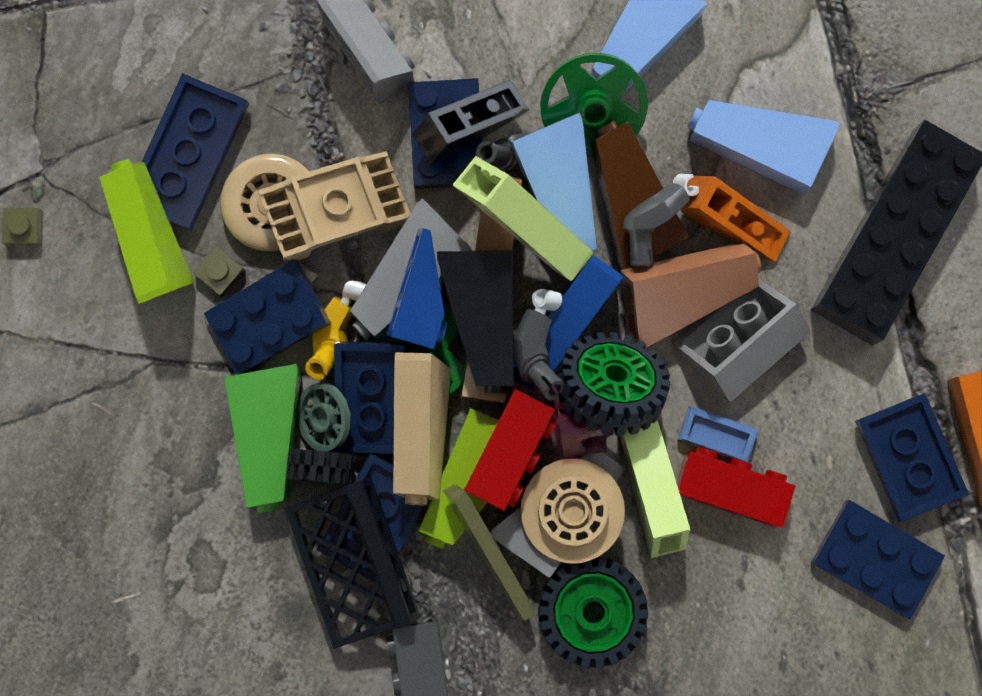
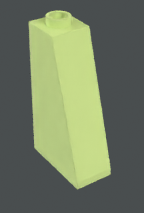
M475 156L453 183V186L550 268L569 281H572L583 270L587 261L594 254L587 245L510 175Z
M658 420L655 423H651L650 427L645 431L640 428L639 432L634 435H630L629 431L626 430L625 435L620 436L650 557L654 558L686 550L690 526Z

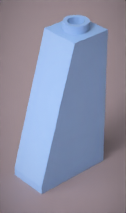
M629 0L601 53L610 54L624 60L641 77L702 16L707 3L703 0ZM596 62L592 68L591 75L597 79L613 68L614 65ZM632 79L630 80L625 92L634 84Z
M708 100L704 110L696 108L688 128L693 130L689 141L804 195L812 186L839 129L840 123L834 120Z
M580 113L510 142L531 195L592 251L597 249L584 128Z

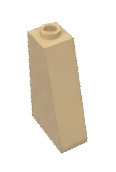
M395 352L393 493L405 498V504L424 506L427 505L428 499L440 500L451 369L431 353Z

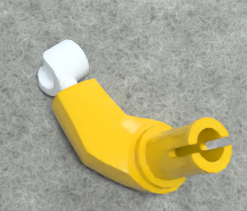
M354 280L347 282L343 288L342 299L333 297L324 309L331 324L312 334L314 356L305 365V370L311 378L321 380L325 378L329 370L334 368V343L338 341L348 342L346 328L352 316L350 303L351 300L356 301L366 286L365 283Z

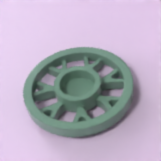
M317 383L307 387L302 393L297 406L298 426L304 440L313 449L325 452L339 448L346 441L350 430L351 413L343 394L338 388L329 383ZM319 389L324 390L325 402L322 401ZM309 398L315 403L311 408L307 406ZM333 399H335L338 404L336 408L332 405ZM338 414L341 415V424L337 422ZM307 419L310 420L311 426L313 427V429L309 430ZM333 429L335 430V432H336V434H337V436H338V437L336 438V440H334V437H333V434H332V430H333ZM321 432H324L323 444L318 442Z

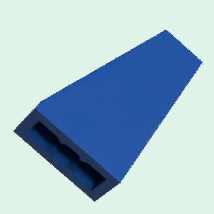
M595 255L591 257L564 294L560 307L552 311L548 316L552 321L545 346L550 358V368L553 372L563 361L568 348H571L572 343L579 340L616 291L624 277ZM514 362V371L517 372L515 379L526 388L532 390L536 385L533 382H525L521 379Z

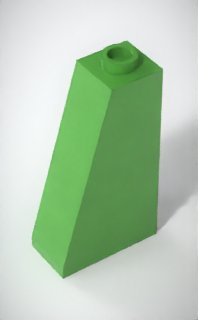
M298 364L224 377L246 507L257 508L258 514L280 510L279 503L288 502L290 479H286L289 449H294L297 406L300 399L302 371Z

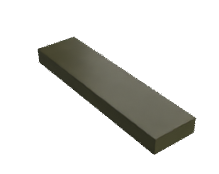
M454 484L443 490L511 609L523 621L535 615L533 606L466 491Z

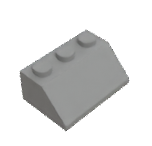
M315 0L321 21L379 104L408 86V82H414L412 69L415 68L412 59L404 49L399 52L392 42L395 40L392 30L385 21L381 23L377 21L373 15L376 9L371 0Z
M759 278V287L702 317L673 343L675 348L704 381L729 402H732L811 332L797 304Z

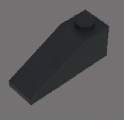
M509 80L429 112L412 135L429 163L432 164L462 151L522 116L529 108L512 81Z

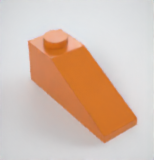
M694 176L688 181L687 187L698 186L699 193L695 196H689L690 200L680 211L700 225L735 243L742 242L759 256L771 262H776L791 232L789 229L715 176Z

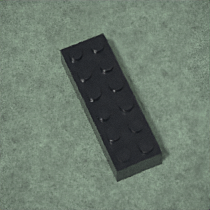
M924 119L911 132L810 310L872 346L883 341L981 169L982 151Z

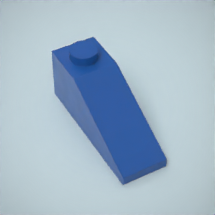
M422 228L417 231L386 335L434 349L436 342L441 343L444 338L447 322L442 321L444 307L431 230Z

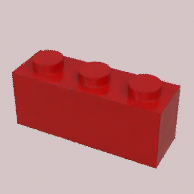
M515 389L464 491L502 511H505L507 505L515 507L524 489L518 483L524 471L532 473L541 455L535 451L540 439L543 438L548 441L557 424V420L551 418L555 409Z
M697 447L695 452H685L676 481L680 496L776 528H783L796 485L786 482L788 476L771 470H766L765 475L751 471L752 464L734 458L731 459L729 464L717 460L718 453L701 447Z

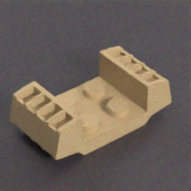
M387 151L366 157H355L290 177L283 182L258 190L285 264L291 260L308 258L312 249L377 229L378 235L403 226L411 214Z

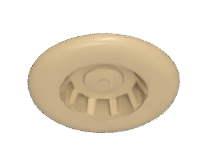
M262 154L249 158L239 164L228 176L220 198L222 218L229 232L239 242L252 249L270 252L279 251L280 249L273 230L265 229L266 226L271 225L258 190L283 182L290 177L309 172L306 167L295 159L280 154ZM269 178H277V183H270ZM262 180L263 184L256 188L254 184ZM248 191L253 192L250 199L246 198ZM245 206H250V213H245ZM256 219L260 223L253 225L251 221Z
M563 459L542 468L528 483L521 502L522 524L531 543L547 557L563 563H583L604 554L620 535L625 518L624 499L616 481L602 467L582 459ZM570 482L569 489H561L560 484ZM577 482L587 485L586 489H578ZM552 489L557 492L554 500L547 499ZM592 490L597 494L599 500L594 501L590 496ZM544 505L551 506V515L544 516ZM599 505L602 506L601 517L596 515V507ZM553 521L557 529L552 532L547 522ZM594 521H596L599 523V525L596 528V530L592 532L590 526ZM562 531L570 533V539L566 540L559 537ZM584 531L587 537L577 540L576 534Z

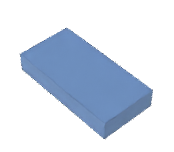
M689 406L677 441L714 451L728 459L734 458L748 462L758 429Z

